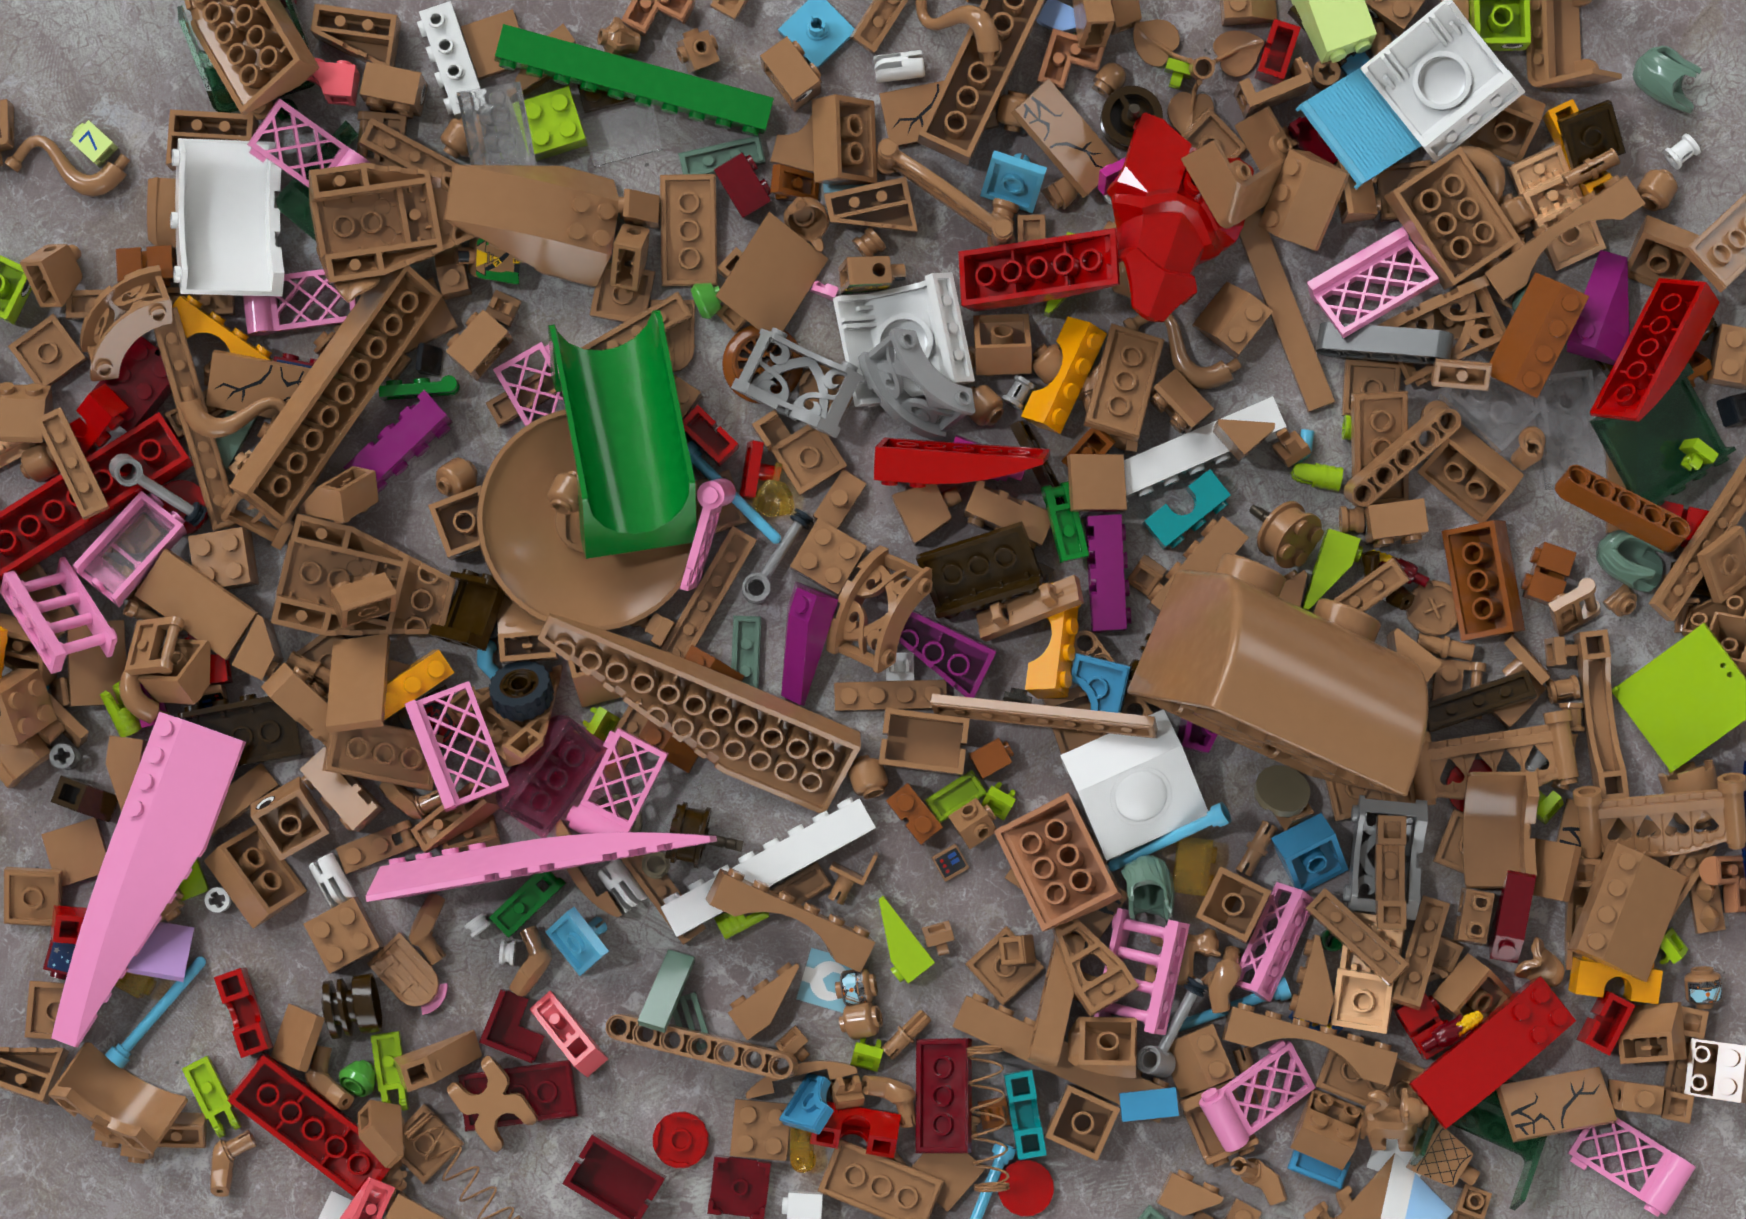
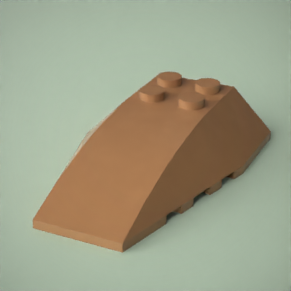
M359 163L309 170L310 210L319 259L328 282L335 283L383 276L475 238L443 220L452 172H437L419 168L409 169L391 165L382 166L373 163Z
M453 165L443 220L476 238L479 237L487 241L488 245L509 253L513 256L512 258L531 265L535 268L534 270L544 275L596 287L612 254L618 217L619 196L613 179L565 166Z
M297 513L285 553L270 623L324 636L428 634L431 624L445 625L456 579L353 526ZM372 572L377 574L385 572L397 593L395 612L341 629L330 599L331 589H334L335 585L344 581H350V583L359 581L361 577Z

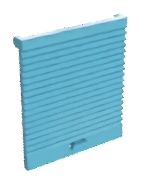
M1360 68L1304 101L1295 109L1297 112L1301 110L1347 172L1350 173V176L1356 182L1355 189H1358L1365 182L1422 147Z

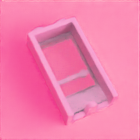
M140 491L73 564L77 574L119 608L124 603L123 601L148 575L163 550L167 548L171 550L183 535L187 534L183 525L184 519L174 511L168 513L163 509V502L152 493L147 496L144 492Z

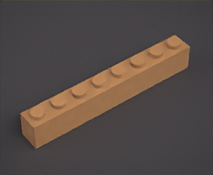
M976 993L973 994L972 998L966 995L952 1027L990 1045L1002 1046L1003 1051L1119 1105V1093L1168 1088L1169 1083L1156 1077L1153 1078L1152 1082L1143 1078V1072L1137 1068L1136 1078L1108 1076L1079 1068L1068 1061V1042L1064 1040L1056 1067L1028 1060V1053L1036 1021L1027 1017L1024 1018V1021L1018 1020L1013 1017L1014 1011L1002 1005H999L998 1009L988 1006L989 999ZM1161 1118L1151 1120L1160 1123Z

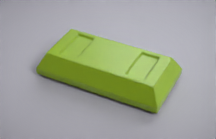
M970 770L926 798L925 801L936 819L941 823L949 818L950 814L973 799H979L987 794L973 770Z

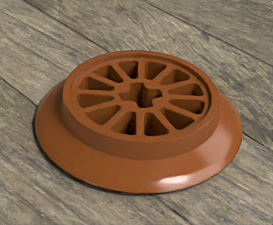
M753 325L735 334L724 351L722 361L723 373L730 388L735 378L739 379L744 369H739V362L747 363L749 359L740 357L741 352L745 351L751 355L752 351L746 346L750 343H753L755 346L760 336V331ZM784 330L783 332L788 334L786 339L798 345L796 340ZM776 344L769 352L765 351L762 359L767 357L770 359L767 362L770 367L776 365L770 358V352L773 354L779 347ZM790 350V359L802 357ZM760 367L756 369L753 377L756 374L760 375L762 372H764V368ZM803 368L793 369L781 375L787 382L790 393L797 386ZM779 381L775 382L777 385L771 388L774 394L782 391V385ZM732 389L741 398L749 402L758 403Z

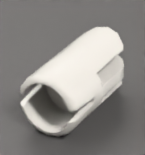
M922 50L876 55L873 57L877 83L922 78L925 76Z
M329 853L309 865V869L331 909L352 897H356L333 853Z
M621 859L610 861L596 873L625 913L629 912L631 907L637 906L640 900L643 901L648 897Z

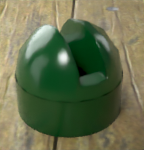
M282 99L298 111L297 105L292 100ZM281 107L276 114L277 117L283 122H291L290 115L285 116L284 110Z
M1327 929L1324 930L1320 935L1322 948L1327 951L1339 950L1343 944L1335 936H1332L1328 946L1325 944L1331 933Z

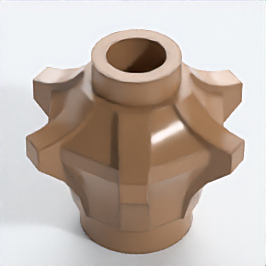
M614 17L611 24L605 29L601 28L597 37L598 45L603 46L604 52L619 56L630 53L636 54L641 40L640 33L624 25L619 17Z

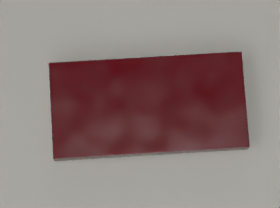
M971 1038L916 1039V1153H972V1112H970L972 1108V1086L968 1084L972 1080V1060L967 1058V1048L972 1047Z
M569 1060L504 1069L510 1077V1085L506 1094L516 1092L523 1094L538 1115L537 1122L578 1116L572 1063ZM484 1071L458 1075L459 1083L471 1094L479 1095L487 1088L488 1079ZM478 1113L471 1115L463 1114L465 1132L475 1130V1122L479 1116ZM505 1113L498 1119L497 1127L524 1123L515 1114Z

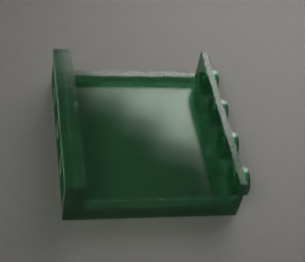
M1687 363L1671 388L1639 422L1595 417L1589 421L1626 489L1658 506L1665 503L1664 498L1670 494L1676 495L1685 490V484L1689 481H1696L1707 475V469L1710 467H1716L1728 461V455L1736 450L1735 446L1725 447L1690 383L1688 376L1694 373L1690 363ZM1699 438L1719 454L1714 463L1702 464L1698 470L1692 468L1691 471H1688L1681 466V462L1686 454L1679 447L1685 439Z

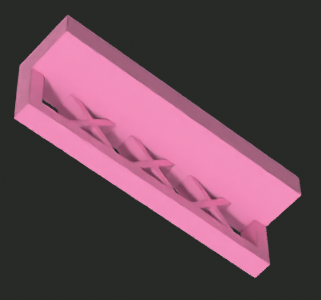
M1276 882L1239 963L1242 973L1235 987L1253 992L1260 999L1271 1002L1310 916L1306 911V907L1314 899L1304 890ZM1282 892L1291 894L1287 904L1279 907L1278 901ZM1277 917L1278 924L1276 929L1268 932L1266 928L1268 922ZM1266 943L1265 953L1256 958L1255 951L1257 947ZM1254 968L1255 975L1251 984L1243 982L1245 973Z

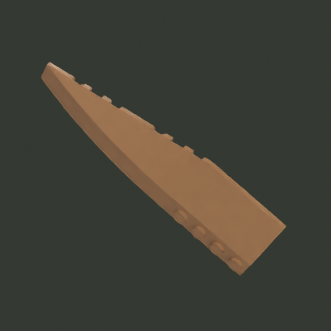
M184 0L187 10L192 15L193 20L190 22L193 32L241 114L245 115L299 87L320 68L280 0Z
M549 613L538 636L539 641L564 659L574 662L580 667L582 672L588 676L592 675L602 683L604 688L611 693L614 691L621 696L625 703L658 727L668 730L672 733V737L680 743L682 741L694 749V753L703 759H708L722 773L817 813L828 810L861 748V735L857 730L722 673L638 641Z

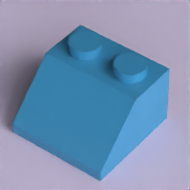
M1322 813L1271 838L1277 855L1295 888L1306 892L1349 870L1336 834Z

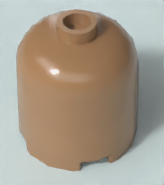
M1705 759V765L1695 766L1694 761L1685 763L1672 773L1668 771L1669 775L1664 773L1658 774L1664 794L1718 789L1717 773L1713 759ZM1706 810L1703 811L1695 824V829H1702L1712 825L1711 820L1713 818ZM1676 812L1673 816L1674 820L1679 824L1688 826Z

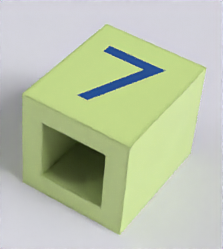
M89 120L85 124L81 123L72 133L73 137L70 139L99 168L118 149Z

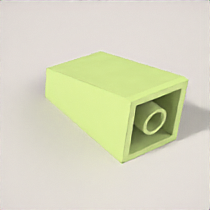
M1291 0L1297 9L1302 25L1321 64L1328 61L1335 63L1344 59L1347 54L1355 51L1359 54L1371 48L1377 32L1365 0Z

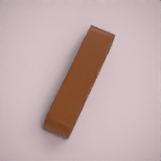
M1570 466L1555 484V491L1563 500L1662 551H1675L1690 534V526L1683 518L1583 466Z

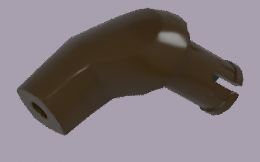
M1368 551L1361 554L1364 566L1363 578L1380 567V554L1377 551ZM1402 585L1382 599V601L1400 610H1406L1412 605L1415 595Z

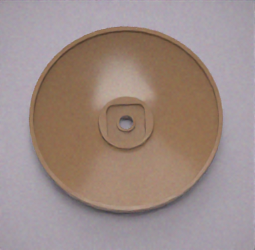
M560 410L545 415L516 433L499 451L485 475L477 505V533L485 563L503 592L522 610L543 622L546 621L549 613L605 631L633 624L659 609L680 588L693 543L586 559L580 537L579 511L573 512L570 515L561 514L550 506L551 503L547 498L548 491L556 475L568 473L569 471L577 472L566 411ZM695 482L696 523L698 526L702 507L697 499L698 488Z

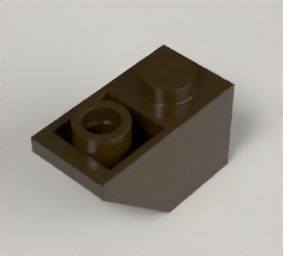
M62 775L51 799L52 803L109 823L118 804L116 794Z

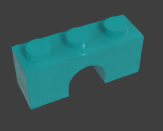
M1210 469L1186 488L1194 501V508L1191 513L1178 515L1165 504L1142 523L1163 550L1167 546L1174 549L1185 540L1183 534L1191 528L1195 532L1207 522L1204 517L1213 511L1216 515L1229 505L1226 500L1231 494Z
M1032 1069L1003 1073L1018 1160L1047 1155Z

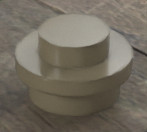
M656 852L644 856L642 869L648 877L659 879L668 873L670 860L665 858V853Z

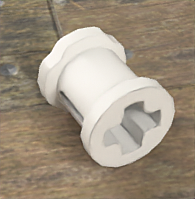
M1687 133L1682 136L1681 141L1663 151L1667 161L1676 170L1680 169L1682 163L1690 157L1701 153L1696 141Z

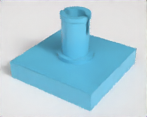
M808 0L778 29V32L784 38L787 36L791 42L796 40L805 52L804 58L809 63L812 62L819 69L850 39L855 28L827 0Z
M994 150L980 196L990 200L994 198L1007 200L1017 204L1020 207L1019 209L1033 213L1047 167L1030 162L1027 155L1020 159L1022 153L1010 156Z
M574 906L545 932L577 974L581 976L609 952L598 937L607 931V925L604 922L596 928L597 924L603 920L598 916L587 923Z

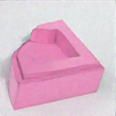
M816 281L813 283L810 292L833 301V298L838 296L839 289L834 285L828 283L824 285Z
M448 983L439 984L438 993L434 999L425 1006H421L422 1015L435 1011L443 1003L448 993Z

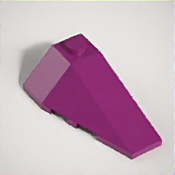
M1600 250L1584 292L1589 298L1569 335L1566 352L1614 365L1629 337L1628 258Z
M795 582L787 607L781 696L804 706L839 600L800 582Z

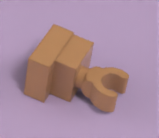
M655 612L651 619L645 617L630 624L633 627L640 626L644 628L646 633L653 636L651 642L660 648L663 647L676 625L673 621Z

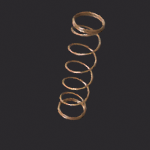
M999 1045L972 1046L967 1048V1058L1001 1067L1000 1071L971 1080L968 1084L974 1087L997 1091L1003 1095L995 1101L970 1109L972 1113L988 1115L1004 1121V1124L999 1127L971 1136L974 1140L1005 1147L1004 1152L975 1161L972 1164L976 1167L1000 1171L1007 1175L1004 1180L999 1182L975 1184L974 1190L976 1192H1000L1010 1189V1184L1005 1182L1010 1176L1005 1170L978 1164L998 1158L1008 1151V1147L1003 1143L977 1138V1136L1001 1129L1006 1125L1007 1121L995 1114L975 1111V1109L1001 1101L1005 1097V1093L996 1088L973 1084L974 1082L1000 1074L1004 1067L994 1061L970 1057L976 1054L1000 1053L1003 1051V1047Z
M430 1111L405 1132L404 1136H406L408 1141H412L423 1136L425 1133L442 1128L441 1133L426 1153L425 1161L433 1160L447 1153L450 1149L460 1148L458 1154L445 1171L442 1181H449L469 1170L477 1168L475 1175L461 1194L459 1201L464 1202L487 1190L495 1189L491 1198L478 1215L477 1219H480L494 1198L497 1187L485 1188L462 1199L477 1177L479 1166H472L445 1179L447 1173L460 1156L462 1146H454L427 1159L443 1135L445 1126H436L410 1138L412 1134L434 1116ZM514 1207L503 1208L482 1219H489L505 1210L512 1209L508 1219H511ZM518 1215V1216L515 1217L514 1219H522V1218H521V1215Z

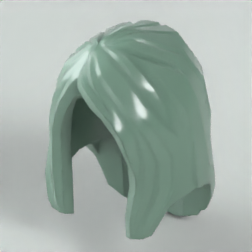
M1668 46L1653 47L1640 56L1636 61L1632 74L1636 85L1649 97L1664 105L1689 114L1693 111L1694 104L1685 97L1682 90V81L1685 75L1696 78L1697 73L1700 74L1702 69L1685 60L1679 53Z
M1615 530L1599 541L1596 559L1602 570L1612 578L1635 590L1651 592L1659 584L1663 572L1662 560L1654 550L1662 554L1664 551L1623 530Z
M1154 855L1140 856L1136 860L1127 863L1124 869L1121 870V874L1127 882L1130 918L1135 920V915L1146 912L1159 915L1168 923V919L1172 920L1175 890L1173 878L1167 864Z

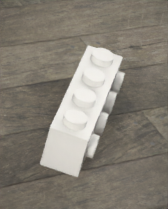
M451 1L419 11L422 20L417 21L422 38L428 37L430 46L426 47L430 62L437 63L439 72L434 74L439 88H445L448 98L443 99L448 114L454 113L455 118L460 120L462 116L467 118L488 111Z

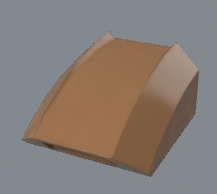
M155 177L148 179L147 232L148 240L155 246L172 245L176 248V229H171L170 215L171 212H175L176 179Z
M38 733L20 745L0 744L1 781L7 788H14L21 782V779L41 763L49 760L52 747L45 743Z
M1078 1017L1068 1034V1061L1079 1068L1094 1073L1122 1078H1136L1137 1019L1124 1017Z

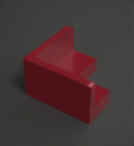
M500 989L479 1043L529 1063H534L545 1035L520 1026L530 999L518 996L506 989Z

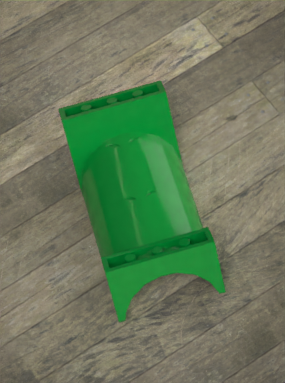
M652 311L647 325L634 339L618 347L605 350L582 349L568 343L557 331L555 324L548 325L551 377L555 391L562 392L577 469L580 537L585 558L589 559L693 543L697 530L695 478L661 311Z

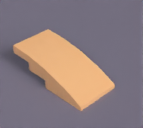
M1559 144L1507 166L1518 196L1522 195L1525 197L1533 212L1534 218L1531 221V225L1534 230L1545 223L1551 226L1557 222L1556 216L1568 207L1573 211L1582 205L1580 199L1583 198L1579 185L1569 190L1563 181L1562 174L1571 170ZM1595 220L1577 225L1562 233L1544 251L1554 271H1558L1600 250L1606 249V246Z
M1354 911V914L1401 956L1405 930L1377 929L1376 914ZM1344 945L1342 946L1340 968L1337 970L1330 1025L1387 1034L1393 1007L1392 998L1397 980L1391 986H1388Z

